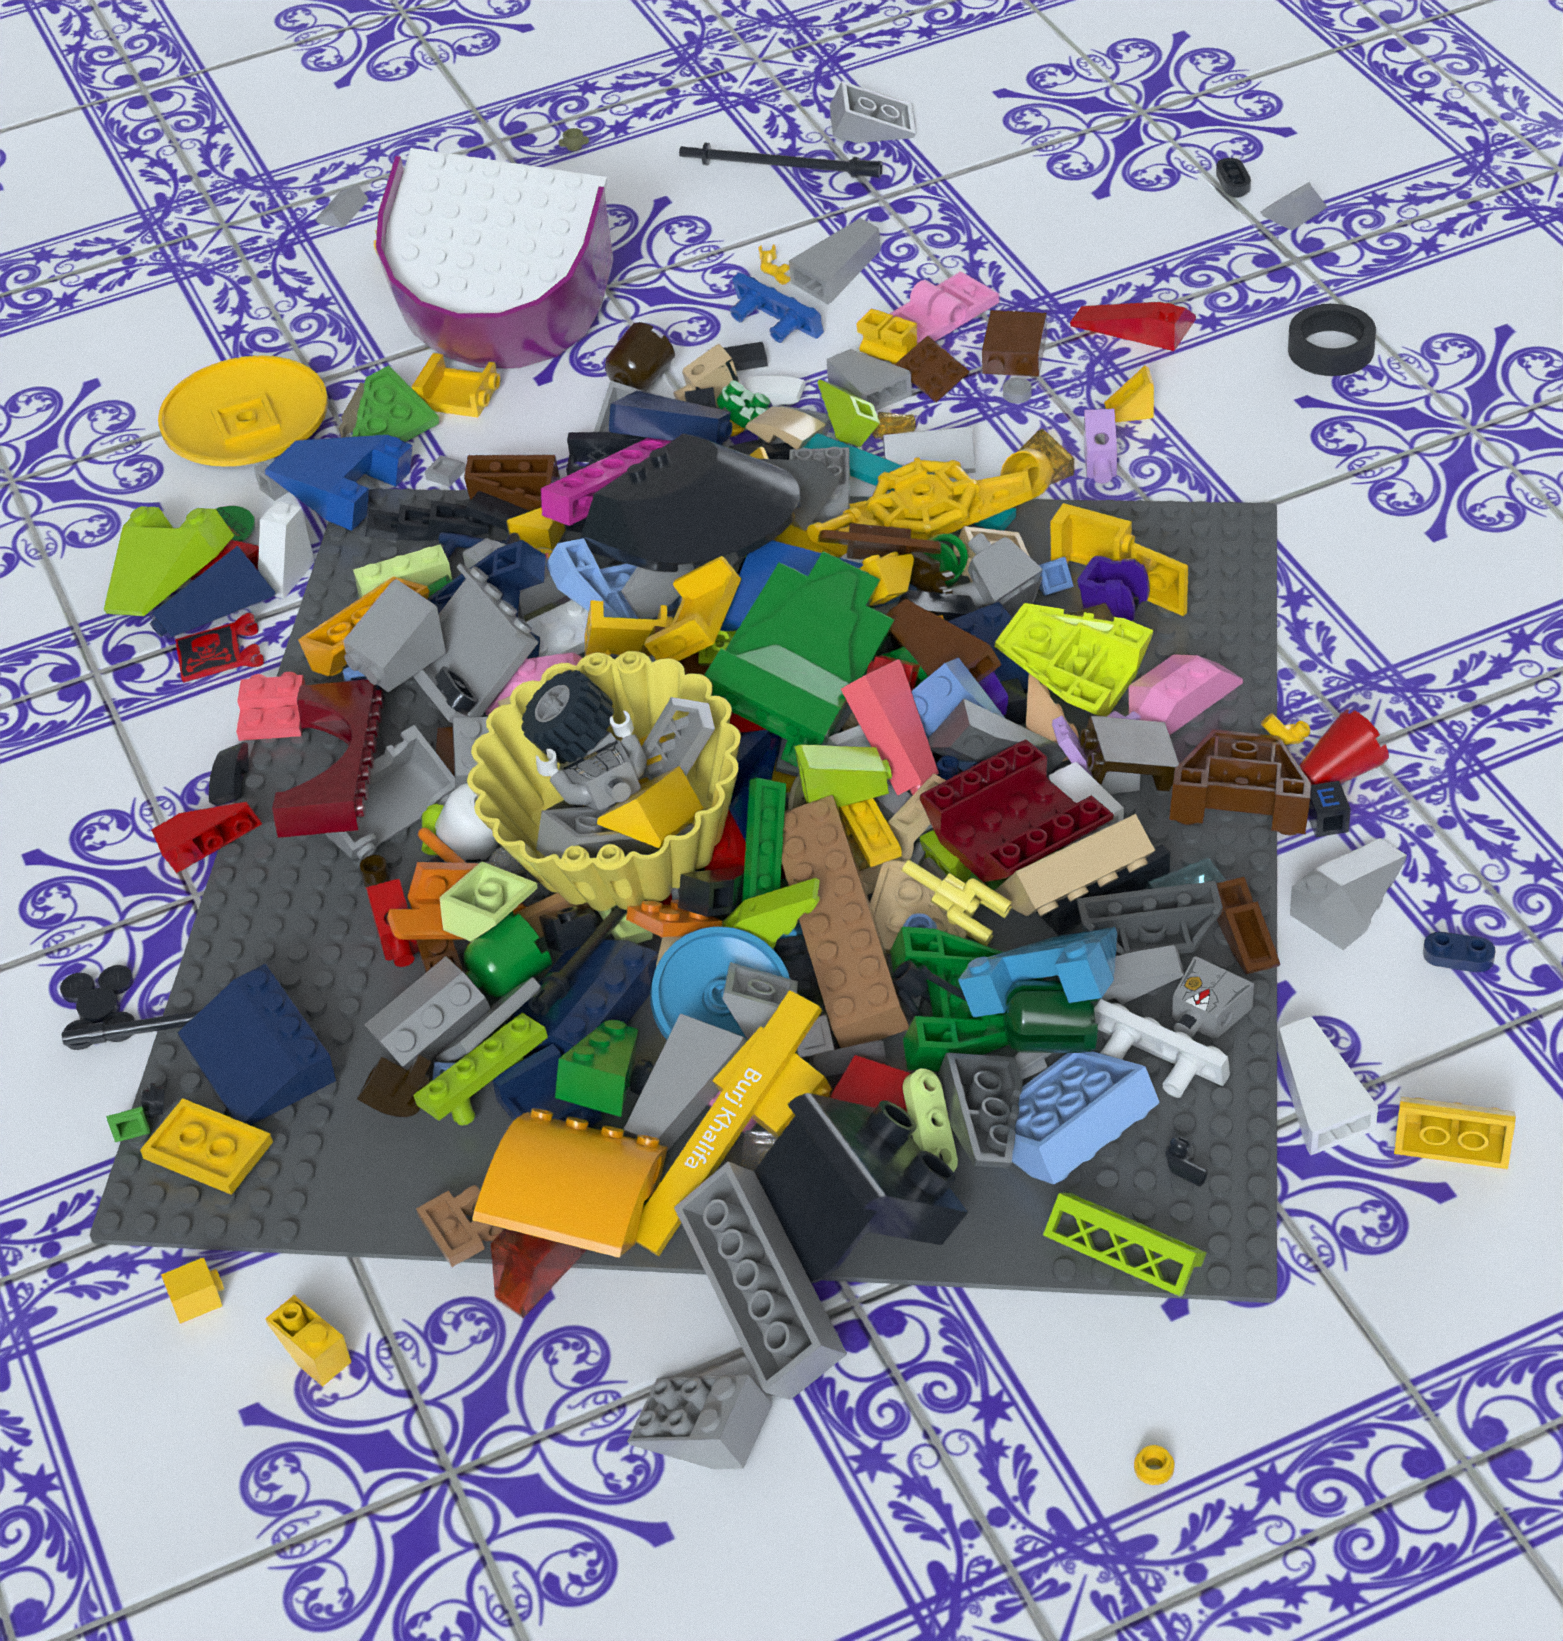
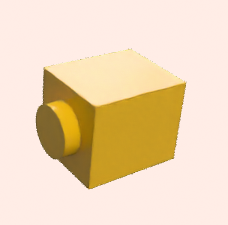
M204 1257L161 1274L180 1324L222 1307L218 1295L219 1291L224 1290L217 1269L209 1271Z

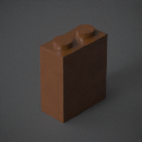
M991 310L982 347V374L1039 377L1047 338V313Z

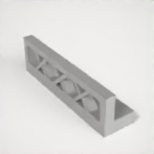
M674 697L670 698L642 745L646 760L661 755L662 759L648 766L646 764L643 775L638 780L648 777L650 781L678 766L681 767L685 776L688 774L715 730L709 703ZM676 710L689 712L688 716L675 721L672 718ZM672 732L676 734L671 740L663 743L659 742L662 736Z

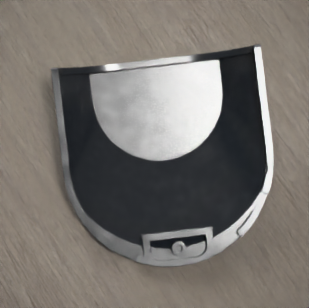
M683 433L664 447L652 451L649 457L640 463L631 465L627 472L594 493L581 537L582 539L584 538L592 553L643 569L658 572H677L679 569L678 565L692 563L695 570L720 556L735 551L739 558L775 539L795 520L794 509L801 508L802 495L796 479L783 468L712 441Z

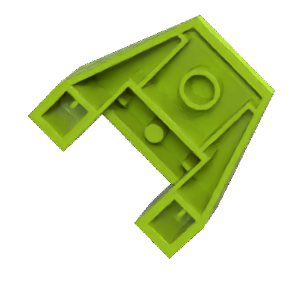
M141 506L132 511L130 519L122 527L103 609L106 614L145 616L214 559L234 537V534L217 510L210 508L193 509L187 514L186 520L179 528H173L159 507Z

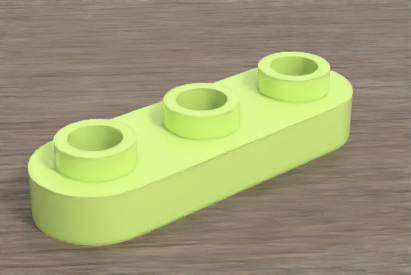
M918 1069L908 1075L903 1082V1094L907 1112L916 1124V1130L912 1134L913 1140L921 1151L930 1152L939 1157L940 1153L943 1161L954 1172L958 1164V1158L941 1082L932 1071Z

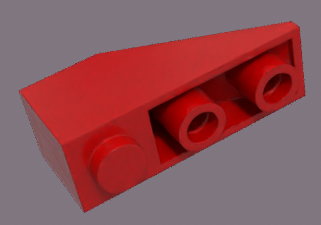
M247 802L179 813L154 827L151 831L162 856L177 874L262 825L250 805Z

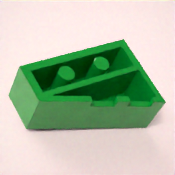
M606 1020L562 1055L558 1061L555 1098L621 1117L623 1104L627 1097V1089L630 1086V1079L635 1066L638 1029L628 1027L619 1020Z

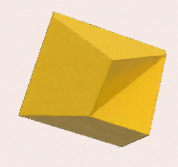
M1134 543L1131 546V559H1136V562L1144 565L1149 579L1150 591L1147 601L1184 617L1187 613L1188 565Z

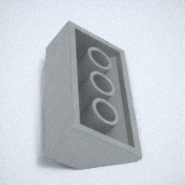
M616 804L599 811L588 806L543 810L541 812L536 849L545 857L556 854L561 859L564 851L570 846H580L586 849L590 858H596L599 850L607 844H613L621 848L625 857L632 851L642 855H650L660 850L657 847L597 824L598 818ZM690 823L676 836L689 833L693 829V824Z

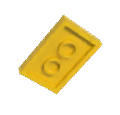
M182 1098L140 1151L143 1159L232 1195L273 1141L271 1134Z

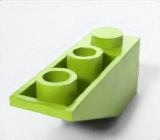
M819 379L817 384L836 438L845 444L850 443L861 447L880 424L873 404L839 386Z
M813 878L744 900L724 920L722 927L736 928L753 934L773 949L777 939L782 934L788 935L791 933L798 919L804 913L809 914L819 902L818 889L820 880Z

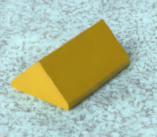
M678 766L642 784L638 792L630 795L626 801L618 802L601 815L597 820V824L660 849L663 846L665 837L668 835L676 836L694 821L695 813L702 811L703 806L681 767Z

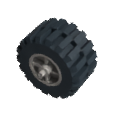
M567 670L562 674L559 673L553 676L551 680H547L534 693L533 698L526 706V711L523 713L521 728L524 736L544 754L547 755L546 749H552L556 753L559 764H565L567 761L571 763L576 761L578 757L582 758L587 755V752L590 749L593 750L598 745L597 743L605 736L606 730L611 724L610 717L614 714L613 702L606 693L580 671L575 670L572 672Z

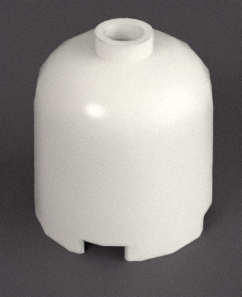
M468 783L460 785L450 793L436 821V834L439 839L464 861L467 859L485 860L495 852L498 842L493 837L492 830L475 814L474 806L478 797L469 788Z

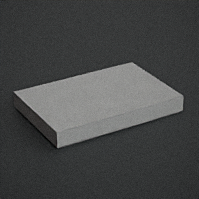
M532 977L513 988L495 1002L488 1012L440 1051L435 1058L438 1062L452 1063L470 1053L529 1000L541 986Z

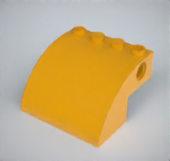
M532 1108L531 1113L526 1112L517 1117L508 1127L493 1156L472 1220L620 1258L635 1245L644 1201L653 1195L660 1184L668 1147L659 1145V1139L652 1136L638 1135L637 1139L623 1136L624 1131L616 1127L602 1126V1130L589 1128V1122L583 1119L567 1117L566 1122L553 1119V1113L543 1109Z

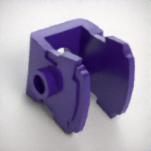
M1094 556L1077 579L1081 593L1083 615L1084 612L1092 613L1095 619L1104 617L1114 621V617L1133 622L1135 619V604L1131 592L1135 594V597H1138L1139 605L1149 598L1148 575L1144 565L1136 562V559L1112 561V559Z

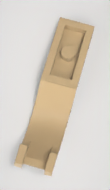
M934 773L887 822L902 851V856L893 860L902 862L910 860L914 850V841L931 824L920 801V794L946 781ZM882 864L860 871L867 895L874 892Z

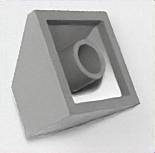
M730 962L723 1000L749 1040L760 1026L763 1028L766 1026L789 990L797 993L798 981Z

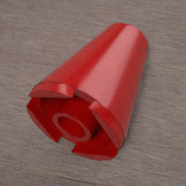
M1345 709L1339 714L1299 764L1311 785L1340 781V784L1387 762L1389 759L1388 748L1386 744L1380 747L1376 740L1380 733L1366 717L1355 710L1349 714V709Z

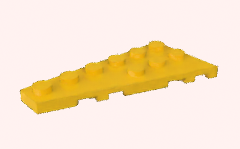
M1028 471L976 480L979 483L980 490L974 496L968 510L969 516L964 521L958 520L932 532V536L950 534L962 529L963 526L967 527L1032 500ZM962 494L955 495L953 500L959 502ZM867 501L850 504V508L856 507L859 509L863 517L873 519L877 524L884 526L875 514L867 510ZM893 506L885 507L890 514L895 511ZM944 511V512H942V513H940V514H937V515H935V516H933V517H931V518H929V519L931 520V519H933V518H935V517H937V516H940V515H942V514H944V513H946V512H948V511ZM911 533L912 539L928 540L932 537H926V534Z

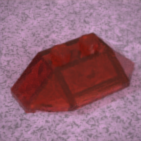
M504 1229L490 1243L496 1300L523 1319L587 1249Z

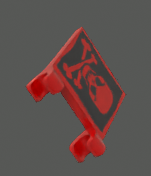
M246 613L233 623L175 639L182 682L185 683L240 666H262L264 664V657L260 654L259 645H249L240 653L237 635L252 636L258 633L259 629L258 625L254 623V615Z

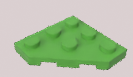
M388 365L366 377L363 397L360 400L357 422L352 437L390 435L406 442L438 425L439 416Z

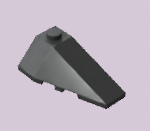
M965 699L959 703L927 739L931 751L942 756H953L958 761L979 764L1027 739L1048 757L1047 775H1050L1067 757L1058 743Z
M946 1053L937 1077L942 1085L950 1126L973 1166L1010 1168L1016 1135L1015 1125L1019 1113L1018 1103L1023 1085L1015 1057Z

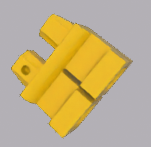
M873 308L856 323L857 333L863 334L859 351L879 360H886L895 365L917 345V323L896 316L893 318V315Z

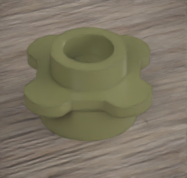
M570 128L563 132V139H560L558 143L561 147H567L569 151H578L582 148L583 144L589 143V138L583 136L581 129Z

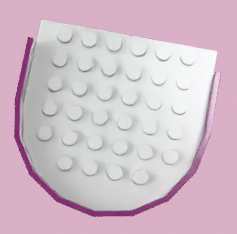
M415 148L410 149L404 169L401 156H395L378 211L376 251L395 301L411 332L434 351L443 354L444 357L477 368H485L489 362H495L496 368H522L555 358L583 338L602 306L613 264L605 197L607 177Z

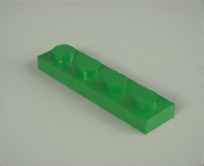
M761 778L750 780L742 902L780 889L786 783Z

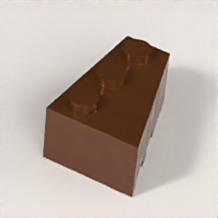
M468 455L464 480L470 501L480 490L533 511L542 507L541 488L560 480V474L555 455Z

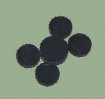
M114 965L106 968L98 977L99 988H95L94 980L89 974L75 973L66 977L60 985V992L66 1001L76 1003L80 1020L71 1022L63 1031L88 1028L89 1024L99 1022L109 1025L134 1021L135 1018L130 1013L119 1012L120 1005L116 996L127 991L132 986L133 975L131 970L123 965ZM133 1035L109 1038L107 1040L110 1042H122ZM89 1041L66 1046L72 1050H83L92 1044Z

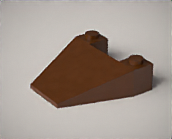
M1213 729L1175 768L1169 820H1175L1185 825L1203 823L1204 811L1207 808L1272 815L1271 831H1278L1288 836L1306 834L1311 783L1279 736Z

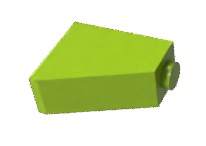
M794 746L802 791L807 804L833 795L839 808L889 794L887 780L892 779L891 769L887 759L881 760L876 747Z

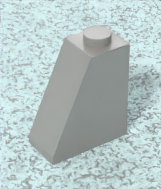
M852 349L826 359L828 382L872 403L875 411L912 396L911 373L907 369Z

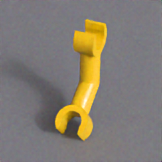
M773 244L772 249L769 251H763L762 245L759 246L761 271L774 276L777 282L782 285L791 281L790 276L785 274L790 270L789 265L782 264L781 266H776L772 264V261L777 258L776 246Z

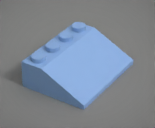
M1093 1051L1067 1053L1022 1087L1018 1103L1019 1113L1015 1125L1016 1135L1012 1162L1031 1177L1051 1184H1056L1066 1179L1072 1170L1081 1163L1092 1159L1098 1150L1110 1141L1119 1138L1125 1129L1134 1122L1146 1117L1148 1112L1160 1103L1146 1067Z

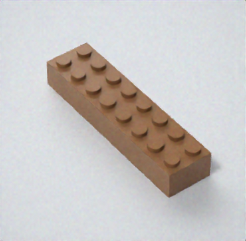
M833 795L786 811L784 813L782 864L788 884L791 886L813 878L820 880L818 904L809 914L804 913L799 918L830 1025L840 1047L845 1048L878 1041L908 1030L910 1026L901 998L896 993L898 990L897 986L892 982V970L843 818Z

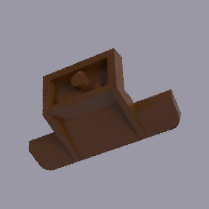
M850 523L849 532L821 530L818 535V542L848 545L846 558L864 560L874 555H879L881 558L892 552H898L899 555L910 554L911 551L941 554L940 542L912 539L911 529Z

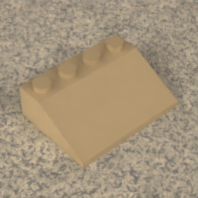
M1134 814L1016 871L995 891L1012 902L1010 905L1012 909L1028 916L1038 911L1039 915L1043 916L1059 907L1057 901L1068 897L1070 902L1089 893L1086 887L1096 882L1102 887L1118 879L1119 877L1116 873L1125 868L1131 873L1148 864L1146 858L1155 849L1137 815Z

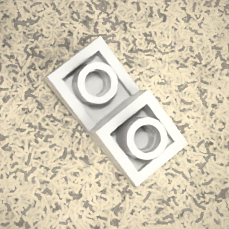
M764 375L747 378L744 388L754 394H764L771 401L773 407L781 405L790 406L799 402L806 383L804 380L795 377Z

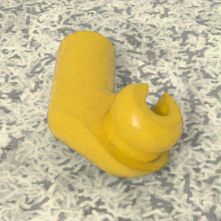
M1271 713L1261 722V725L1270 735L1279 736L1285 745L1300 744L1310 735V727L1304 721L1284 725Z

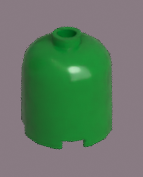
M513 911L496 926L471 940L464 951V964L468 970L465 975L478 989L481 988L486 994L493 997H503L528 979L535 978L552 966V960L547 950L541 954L535 944L539 936L519 913L515 916Z

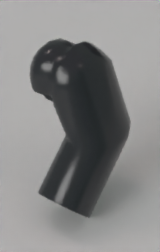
M1181 1136L1173 1137L1165 1151L1169 1170L1174 1175L1201 1187L1208 1176V1170L1191 1162L1188 1152L1190 1142L1186 1138Z

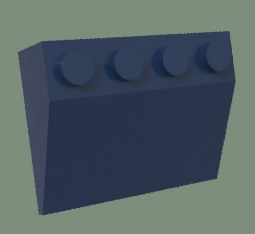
M604 940L569 981V993L564 998L558 999L546 1015H541V1011L539 1014L533 1012L529 1007V1000H527L515 1011L505 1025L521 1013H524L544 1026L548 1036L547 1039L530 1052L537 1053L554 1044L562 1056L606 1020H619L625 1024L629 1022L650 995L658 952L629 940ZM582 945L565 951L548 973H558ZM543 979L539 982L540 986L543 985Z
M266 964L234 979L178 1031L179 1038L232 1118L248 1125H253L336 1081L329 1053Z

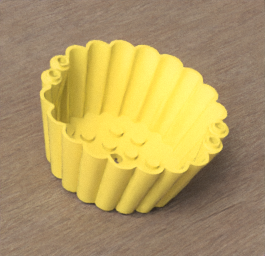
M627 651L613 659L610 655L596 652L582 658L576 666L570 663H559L549 667L542 674L541 681L523 682L512 691L510 696L511 704L501 705L488 715L486 727L489 733L481 735L472 745L471 754L477 765L471 769L467 778L469 788L478 797L474 806L475 814L492 830L495 840L546 889L559 893L570 904L580 905L587 902L593 909L598 911H606L615 905L627 910V906H641V902L645 900L663 901L670 895L672 888H680L681 874L695 872V870L702 869L710 863L714 846L722 838L738 773L736 757L741 735L734 725L729 724L732 711L730 703L720 696H712V684L707 677L693 673L685 675L682 664L674 659L665 658L651 662L647 655L637 651ZM567 670L572 672L575 670L580 671L612 700V707L614 708L612 717L616 724H623L626 721L623 711L629 713L634 726L632 735L635 734L638 740L651 732L671 697L709 703L715 730L686 775L687 780L703 806L702 811L695 813L694 821L692 822L693 829L685 835L666 836L661 849L650 855H642L632 851L625 857L623 850L613 844L604 845L599 850L596 858H590L587 850L580 846L568 847L561 859L556 854L545 857L536 847L541 812L564 799L550 782L551 777L542 776L537 771L536 755L543 762H548L549 760L546 754L524 736L521 728L523 713L526 711V706L533 698L534 693L547 680H551L553 676L559 673L562 674ZM676 710L672 718L675 721L688 716L689 712ZM610 724L606 731L610 732L616 740L621 742L623 738L615 735ZM672 732L670 734L665 735L664 737L668 740H671L676 736V734Z

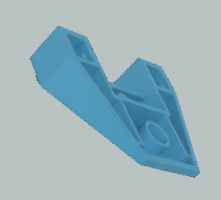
M1115 927L1057 936L990 957H979L972 960L958 979L972 1016L978 1017L1005 1013L1007 1010L1005 995L1010 986L1019 980L1028 981L1030 979L1058 975L1069 1003L1102 998L1114 981L1117 931Z

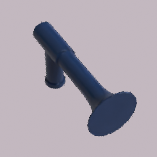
M441 532L439 535V544L444 546L442 549L447 560H449L457 547L468 549L484 540V538ZM514 532L506 540L494 541L508 545L520 541V537Z

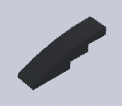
M431 500L430 509L401 504L399 513L369 509L365 537L432 541L439 540L441 532L469 536L487 534L489 524L466 515V506Z

